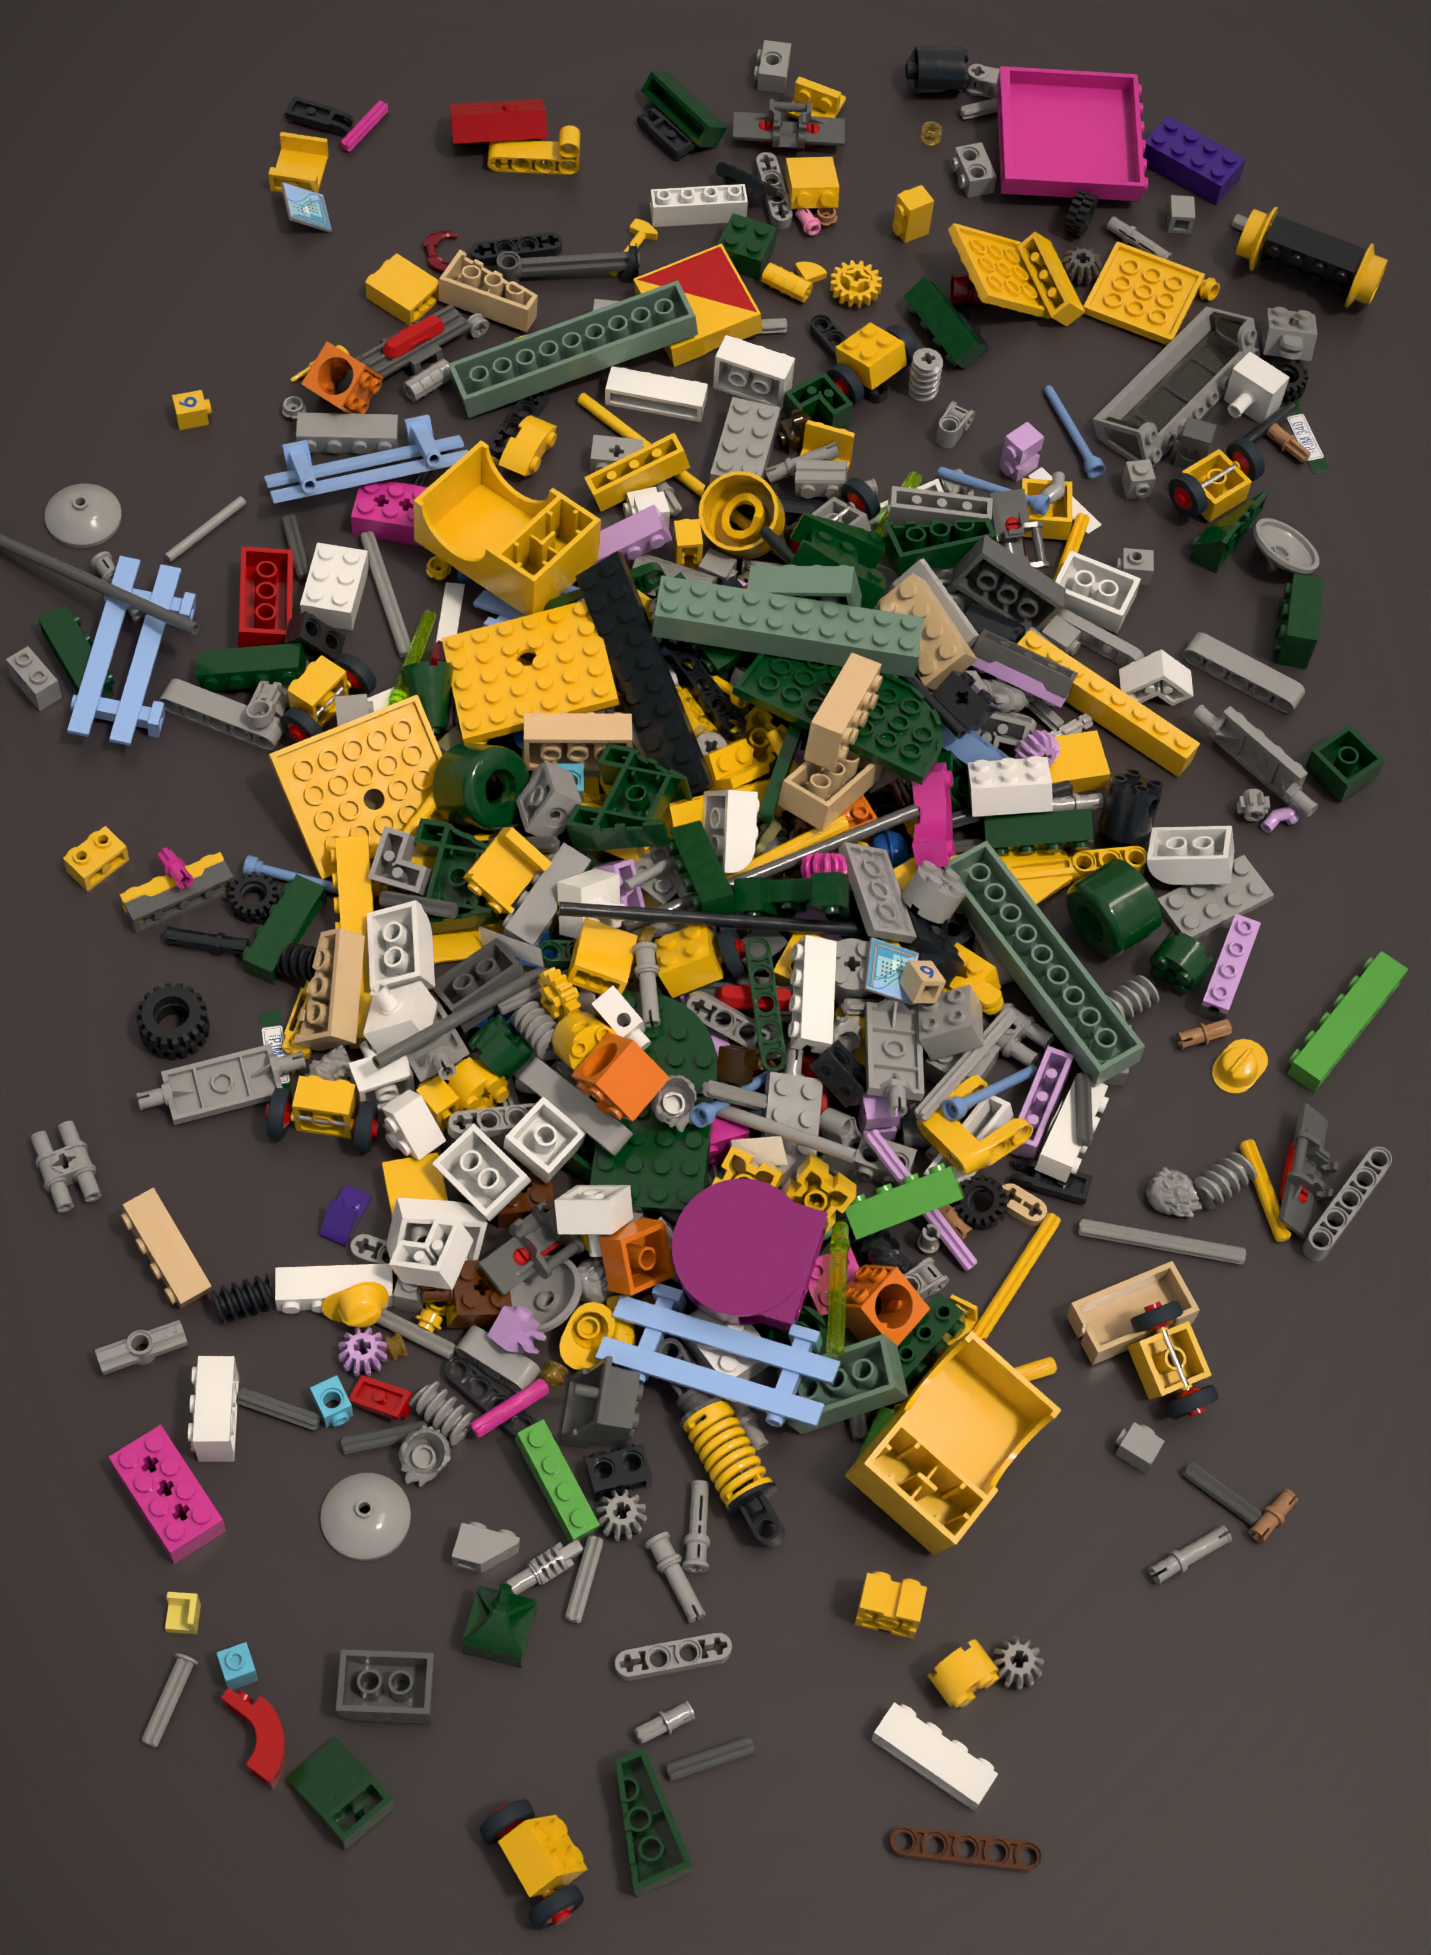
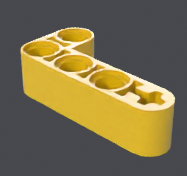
M564 126L560 129L559 142L509 140L489 143L488 167L493 171L573 175L579 171L580 131L574 126Z

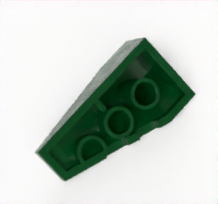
M1261 492L1209 526L1202 536L1197 535L1190 547L1193 549L1190 560L1217 573L1264 508L1268 492Z

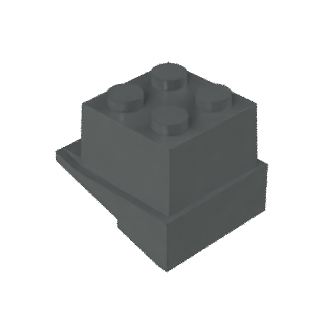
M606 1356L590 1368H582L571 1375L560 1444L586 1449L589 1444L620 1448L625 1445L627 1439H632L634 1430L637 1429L640 1412L636 1411L638 1402H641L644 1384H639L641 1373L613 1367V1357Z

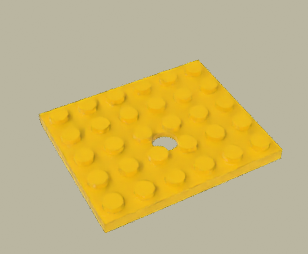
M585 600L442 638L446 662L453 665L451 685L464 743H476L524 730V713H589L620 705L604 640L598 636ZM524 653H534L536 655L533 659V664L529 666H522L517 660Z
M418 695L268 754L320 879L332 876V873L337 872V864H332L331 848H336L335 838L368 835L370 859L375 857L384 826L402 831L433 792L434 772L439 760L443 756ZM370 789L379 790L383 794L384 802L382 807L377 810L369 809L364 803V795ZM437 808L429 818L454 825L448 822Z

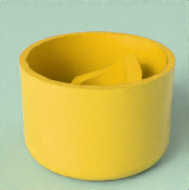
M735 471L718 477L707 487L699 505V520L704 533L719 551L734 559L742 560L743 557H746L745 560H751L761 557L772 550L759 536V531L764 526H769L779 538L782 536L785 526V513L782 503L771 486L756 474ZM741 505L755 507L752 523L747 529L738 531L731 528L730 516L733 510Z

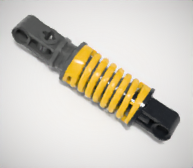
M665 1339L657 1348V1353L668 1355L672 1349H679L677 1359L695 1364L686 1348L676 1339ZM671 1383L679 1396L676 1404L685 1414L679 1425L682 1430L689 1433L688 1438L694 1444L695 1452L699 1454V1459L704 1464L706 1472L710 1474L711 1481L715 1483V1489L720 1493V1498L726 1505L728 1516L734 1517L743 1514L754 1536L765 1546L776 1547L781 1544L785 1537V1529L769 1502V1499L777 1492L778 1487L770 1477H763L766 1474V1469L764 1466H759L761 1459L755 1456V1448L749 1446L750 1439L744 1436V1428L739 1427V1419L732 1417L734 1410L730 1405L731 1402ZM769 1524H774L775 1533L769 1538H764L762 1534L763 1529Z

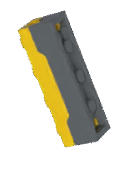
M219 852L214 855H207L200 861L185 866L194 879L189 888L182 882L185 889H180L173 878L165 875L157 876L146 884L139 887H131L125 893L120 894L122 907L136 933L229 894V891H231L230 886L232 883L235 884V881L222 854Z

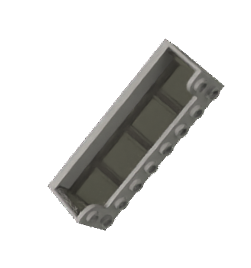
M1205 307L1093 418L1097 439L1130 461L1150 459L1152 467H1154L1174 447L1175 442L1179 441L1176 438L1180 425L1185 426L1188 417L1200 420L1225 395L1233 368L1249 352L1261 358L1254 318Z

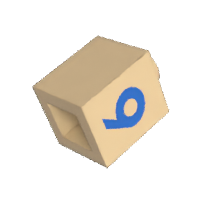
M908 960L899 983L912 1003H937L946 981L932 961Z

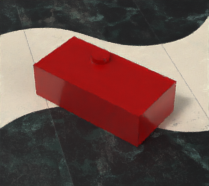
M542 99L449 104L450 133L453 144L547 138L546 109Z
M241 546L237 648L284 644L289 619L292 618L293 550Z

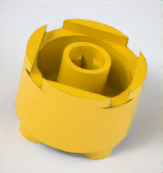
M471 1057L466 1058L455 1066L456 1074L453 1077L450 1073L448 1074V1086L460 1098V1111L492 1108L498 1103L504 1102L510 1095V1091L507 1089L508 1081L505 1080V1077H500L494 1073L480 1058L475 1060Z
M976 1639L968 1642L971 1648H968L965 1652L960 1647L934 1668L937 1674L929 1673L927 1676L950 1707H965L976 1698L974 1695L976 1690L983 1687L987 1689L1000 1679L996 1674L999 1669Z

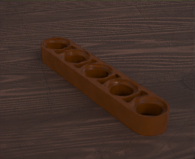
M905 1826L895 1829L889 1839V1849L896 1857L919 1861L1032 1873L1039 1867L1043 1858L1041 1849L1035 1843L1005 1838ZM900 1834L909 1836L912 1841V1847L907 1851L899 1850L894 1841L896 1836ZM930 1838L939 1839L943 1844V1851L939 1854H931L926 1849V1841ZM961 1842L970 1843L974 1848L973 1856L970 1858L961 1857L957 1852V1845ZM994 1845L1000 1846L1005 1852L1004 1860L1001 1862L992 1861L988 1856L989 1847ZM1023 1849L1033 1851L1036 1856L1035 1864L1026 1866L1021 1863L1019 1859L1020 1851Z

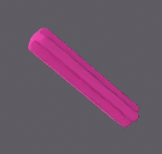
M380 100L340 141L342 150L350 152L388 112L387 103Z
M543 1379L536 1380L472 1421L470 1424L472 1431L477 1437H482L549 1393L548 1385Z

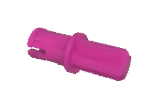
M166 847L162 848L157 857L164 866L165 874L173 878L180 889H185L182 882L189 888L194 879L186 870L185 862L177 858L172 850H168Z

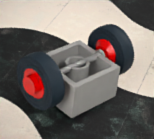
M854 477L845 482L841 487L844 502L836 497H832L812 513L815 516L863 528L870 532L869 521L880 513L881 507L876 494L863 480ZM798 522L791 524L784 531L786 544L794 553H796L801 543L790 539V536Z

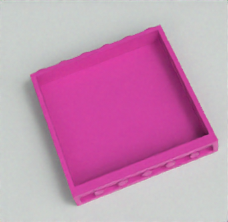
M1000 66L996 84L1001 194L1075 198L1076 193L1081 189L1098 196V199L1141 201L1143 192H1147L1148 178L1144 177L1147 168V159L1143 158L1146 141L1142 140L1144 133V121H1141L1143 103L1139 102L1142 94V85L1138 84V74Z

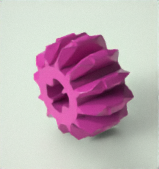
M825 852L808 854L802 858V878H812V873L839 871L844 874L847 873L846 858L841 854Z

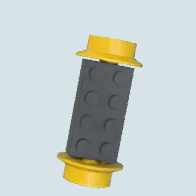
M1274 207L1268 214L1253 209L1236 249V255L1249 259L1250 271L1255 269L1260 259V262H1263L1270 268L1281 269L1291 276L1307 279L1314 285H1323L1335 293L1348 295L1345 304L1346 308L1354 301L1370 305L1388 263L1387 259L1375 255L1373 243L1370 244L1364 256L1365 248L1278 216V207Z

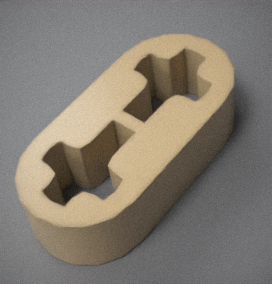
M1015 1184L1002 1185L1007 1193L1006 1196L1010 1193L1014 1195V1199L1007 1203L1009 1208L1007 1214L1030 1227L1041 1225L1047 1214L1045 1203ZM1036 1208L1038 1214H1035L1033 1217L1030 1216L1029 1211Z

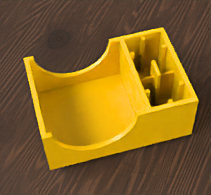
M483 441L476 444L413 500L414 541L525 616L544 611V607L549 600L560 596L576 581L575 576L590 568L599 560L601 519L554 488L549 490L546 500L537 501L523 496L512 488L498 472L492 461L489 445Z
M970 1331L946 1349L908 1396V1399L903 1402L844 1476L929 1552L936 1555L955 1546L998 1492L996 1485L1011 1462L1043 1427L1056 1418L1061 1409L973 1331Z

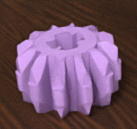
M1036 729L1032 735L1027 733V737L1024 740H1020L1021 745L1015 749L1017 753L1015 759H1025L1031 756L1047 757L1050 766L1055 764L1054 760L1060 756L1059 749L1061 746L1049 732Z
M356 1327L354 1336L346 1332L344 1335L346 1342H340L338 1345L341 1351L338 1354L340 1362H345L343 1365L344 1370L347 1372L354 1369V1376L356 1377L360 1375L361 1371H365L366 1376L370 1377L372 1368L380 1372L382 1369L380 1362L387 1361L385 1351L388 1349L387 1343L381 1341L382 1334L378 1332L372 1335V1328L370 1327L365 1330V1333H361L360 1328ZM365 1349L366 1354L361 1355L359 1350Z

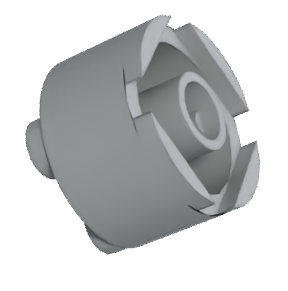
M924 860L902 892V898L909 907L914 904L919 908L917 914L921 917L943 924L945 920L947 922L950 920L963 900L966 890L960 884V876L950 869L944 871L936 867L932 862Z
M849 938L837 942L834 995L840 1001H844L845 998H864L869 993V991L864 990L869 949L868 941Z

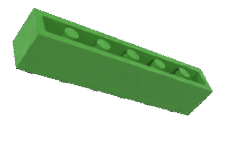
M1382 951L1375 959L1370 957L1362 968V971H1364L1362 976L1356 975L1347 987L1350 990L1347 995L1340 994L1333 1004L1335 1010L1331 1014L1329 1012L1324 1014L1318 1023L1320 1026L1317 1032L1312 1030L1303 1042L1306 1045L1302 1051L1297 1049L1288 1061L1292 1065L1287 1074L1314 1093L1401 984L1408 971V968Z

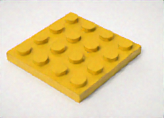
M955 223L950 226L948 231L952 238V243L957 248L960 260L965 265L969 273V279L974 284L978 297L983 303L1031 314L1035 317L1051 318L1017 246L1021 242Z
M1117 241L1083 306L1084 314L1168 345L1176 337L1199 290L1200 284L1204 280L1205 274Z

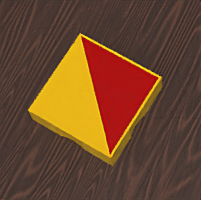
M722 244L633 279L636 295L678 280L696 316L698 335L663 347L673 367L706 355L713 349L720 347L726 335L743 340L763 332L761 313Z

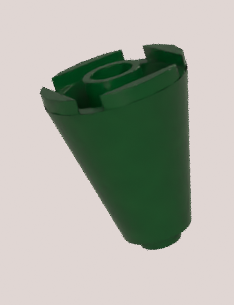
M429 661L405 665L403 670L401 669L400 671L407 696L410 698L418 695L434 736H438L440 731H443L446 726L453 665L443 661H437L438 666L429 665Z

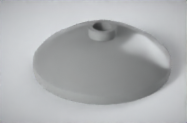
M83 483L68 486L57 492L48 502L44 517L47 530L55 540L70 547L88 548L102 544L116 533L121 524L122 511L118 499L108 489L95 484Z
M1271 518L1260 519L1253 528L1255 542L1271 565L1295 574H1309L1317 569L1320 563L1318 553L1300 532L1281 521Z
M553 1255L544 1256L543 1258L545 1261H547ZM567 1259L554 1269L552 1275L547 1279H543L537 1272H534L510 1291L512 1307L521 1305L529 1309L533 1313L531 1317L540 1323L536 1331L544 1333L556 1328L572 1314L578 1305L583 1288L580 1271Z
M376 1473L354 1474L338 1482L327 1494L321 1508V1527L329 1545L342 1556L357 1561L376 1560L393 1552L405 1539L411 1522L410 1504L401 1487L390 1478ZM363 1506L370 1508V1511L366 1514L361 1513L359 1510Z

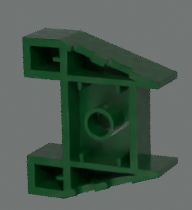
M803 513L790 536V539L801 544L789 565H846L855 567L862 594L861 607L875 609L886 590V576L875 569L885 552V538L875 531L869 532L863 528Z
M608 743L597 764L604 784L611 785L612 788L601 809L579 804L575 805L566 823L572 845L593 850L669 845L670 838L665 822L661 821L672 797L692 800L687 777L673 769H665L658 764V761L652 758L647 759L641 756L640 752L634 748Z
M420 818L414 844L422 855L436 857L426 898L455 902L459 906L457 917L454 919L427 914L432 933L499 923L500 919L493 909L485 907L486 898L482 894L477 896L467 887L469 883L463 878L489 845L477 840L468 833L456 829L447 822Z
M835 871L812 873V878L798 879L735 878V912L743 915L793 918L796 916V913H805L806 908H816V911H822L823 914H836L844 918H851L848 875Z

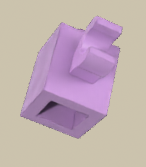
M521 1305L516 1307L503 1306L487 1335L506 1351L524 1353L526 1351L538 1354L539 1350L533 1344L534 1339L546 1340L544 1333L536 1331L540 1323L531 1317L533 1313Z

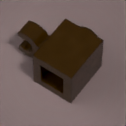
M802 408L793 410L791 412L792 418L780 421L777 439L781 447L784 446L788 455L800 452L803 449L805 425L807 420L811 421L808 413L802 414Z
M734 1045L719 1046L717 1080L739 1088L742 1087V1084L752 1083L753 1073L758 1067L757 1049Z

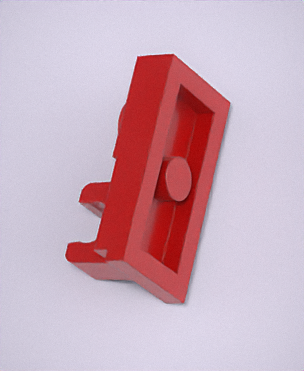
M361 1375L348 1399L352 1406L398 1421L400 1417L406 1420L411 1408L408 1402L413 1394L411 1391Z

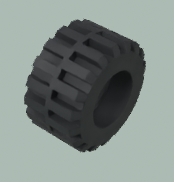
M166 983L164 988L160 989L159 986L153 988L154 992L152 994L147 992L144 995L145 1001L140 1000L138 1004L139 1010L136 1011V1018L142 1042L145 1047L148 1046V1050L152 1054L157 1052L160 1058L164 1059L167 1055L170 1060H176V1056L181 1055L183 1059L188 1057L187 1053L189 1052L195 1054L198 1051V1045L203 1047L206 1043L205 1037L209 1036L210 1023L205 1001H202V996L198 992L194 993V989L190 986L184 989L181 983H176V986ZM173 1014L183 1015L188 1018L184 1024L176 1028H164L159 1025L165 1017Z

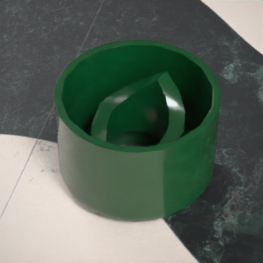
M467 742L460 743L450 748L439 760L433 776V797L440 814L454 825L490 831L502 830L507 825H513L521 817L516 799L530 782V776L522 758L515 751L507 747ZM494 774L496 777L495 794L492 802H488L485 793L486 783L489 776Z
M1121 859L1108 861L1075 882L1068 889L1066 905L1075 929L1086 944L1102 956L1111 958L1120 956L1157 932L1161 927V909L1153 890L1132 865Z

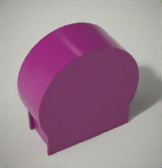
M730 1179L707 1187L698 1193L683 1209L673 1233V1263L682 1289L699 1310L713 1319L733 1325L761 1323L789 1332L793 1324L797 1325L829 1224L826 1222L828 1212L795 1203L778 1188L754 1179Z

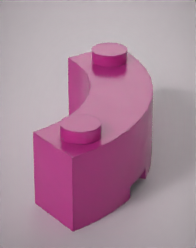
M946 762L936 763L934 769L922 785L911 780L914 804L920 811L918 824H915L912 843L916 868L924 860L932 862L936 867L949 866L951 856H955L950 787H953V775L951 770L947 771Z

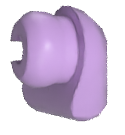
M1291 806L1275 809L1260 826L1264 832L1271 833L1279 822L1286 820L1288 825H1294L1298 822L1300 816L1296 813L1297 810Z

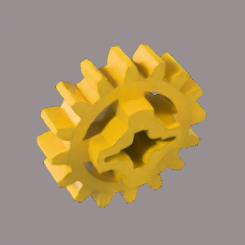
M851 260L850 265L843 262L841 263V268L835 267L834 273L831 274L830 291H833L834 298L840 297L839 303L842 304L847 301L848 307H851L853 303H856L858 308H861L862 303L869 306L871 300L876 301L878 294L881 293L882 277H878V270L871 271V264L865 267L863 266V261L855 264Z
M552 967L539 974L540 979H538V983L541 986L539 991L542 994L540 1001L543 1008L547 1009L554 1021L558 1020L559 1023L565 1016L581 1012L578 1009L581 1007V1004L577 1001L579 993L572 983L567 982L566 975H562L560 969Z

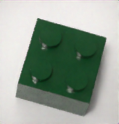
M732 213L717 245H723L738 274L760 280L775 249L777 227Z
M1349 724L1314 748L1310 753L1305 768L1341 803L1379 775L1385 759Z

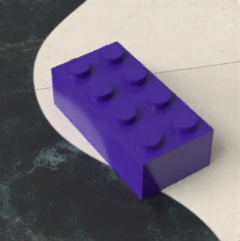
M1169 115L1145 139L1146 147L1143 158L1147 159V167L1215 206L1241 178L1246 161L1245 158Z

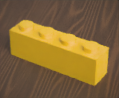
M1037 232L1032 233L1017 246L1051 318L1067 327L1084 314L1085 310L1051 241Z
M672 433L584 478L599 510L602 512L626 500L627 492L651 488L691 467L675 433Z

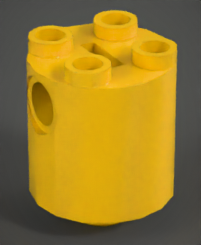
M575 1012L559 1021L553 1032L552 1045L558 1058L575 1071L608 1032L615 1035L618 1034L596 1016L588 1012Z

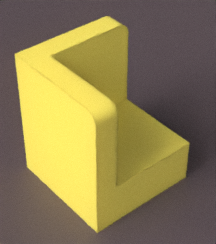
M167 1592L166 1632L197 1634L201 1608L198 1594Z

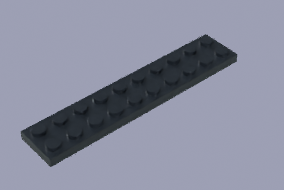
M616 551L575 577L598 636L604 640L611 669L628 712L632 714V722L647 759L652 758L658 761V764L665 769H673L686 776L693 798L714 787L715 784L656 637L652 636L653 628L623 553ZM672 797L670 803L676 802V801H680V800H684V799H679V798H673V797Z

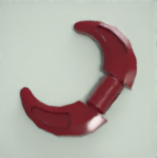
M435 231L424 240L423 249H426L428 255L426 261L430 267L440 272H444L450 263L438 257L436 247L444 239H457V234L451 231Z

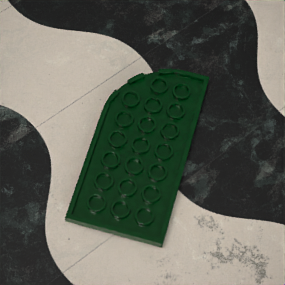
M760 653L733 686L732 694L810 731L813 718L843 667ZM880 673L879 675L883 676L879 690L875 692V694L879 695L878 701L873 710H868L869 715L864 727H858L857 739L854 745H848L849 751L922 785L934 769L941 753L943 738L940 717L936 709L932 710L925 701V696L915 687L891 674Z
M623 991V998L643 1020L641 993ZM657 994L661 1024L654 1027L652 1016L650 1017L651 1028L645 1027L646 1030L643 1033L651 1043L643 1051L668 1076L681 1075L694 1084L697 1099L694 1103L695 1106L701 1102L711 1104L716 1099L703 1095L702 1084L709 1080L718 1082V1056L712 1037L704 1023L692 1010L675 999ZM649 1102L634 1121L625 1118L617 1119L633 1135L616 1156H613L596 1142L590 1185H630L632 1210L682 1213L686 1205L706 1187L713 1122L703 1128L697 1127L694 1123L691 1125L687 1123L684 1131L680 1132L676 1126L669 1127V1124L657 1119Z

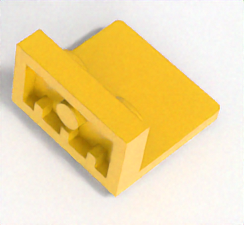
M807 420L803 449L800 456L835 442L841 457L829 461H847L848 472L855 434L845 429Z

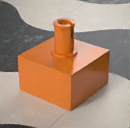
M642 1217L624 1225L613 1234L598 1236L609 1291L632 1296L675 1276L665 1221Z

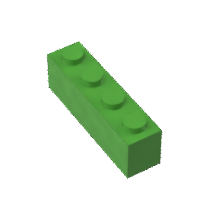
M942 1163L929 1168L930 1174L919 1178L918 1173L901 1179L903 1185L892 1188L891 1183L875 1189L877 1195L867 1199L865 1194L856 1196L845 1210L856 1240L965 1198L953 1166L946 1168L945 1164Z
M544 1419L518 1432L515 1441L569 1544L596 1532L600 1524Z

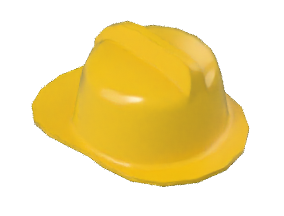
M1240 1039L1232 1042L1216 1059L1212 1067L1214 1082L1221 1090L1228 1093L1238 1094L1245 1092L1265 1071L1268 1065L1267 1054L1258 1043L1252 1040Z
M361 1282L327 1296L322 1302L321 1310L331 1320L343 1322L348 1326L366 1328L375 1324L381 1317L382 1309L388 1303L389 1293L380 1283Z
M590 1302L581 1305L574 1311L561 1336L559 1349L563 1361L573 1369H588L600 1360H597L595 1356L603 1337L611 1338L613 1336L616 1326L615 1318H613L611 1310L604 1304Z

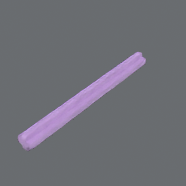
M876 1129L871 1130L865 1135L864 1139L898 1184L903 1185L901 1179L910 1176L911 1173L879 1131ZM938 1209L922 1214L929 1224H935L939 1227L941 1231L940 1239L964 1270H970L977 1264L976 1258Z

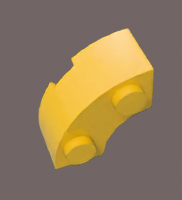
M530 415L518 425V428H521L516 438L510 437L498 464L524 476L533 475L538 470L541 457L550 447H553L557 439V433H555L556 425Z

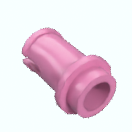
M807 208L805 211L804 209H797L795 216L802 223L804 232L809 235L819 233L821 222L813 216L810 209Z

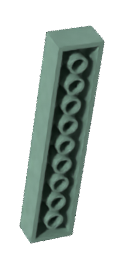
M677 280L451 362L448 366L452 381L468 418L696 336L698 335L696 316Z
M661 575L652 636L844 667L851 653L882 664L880 673L914 678L919 659L923 617Z
M987 840L951 859L949 866L941 868L944 871L946 869L953 870L960 876L959 882L966 890V894L958 907L1067 1051L1074 1055L1073 1059L1082 1071L1090 1075L1091 1082L1095 1087L1140 1061L1145 1045Z

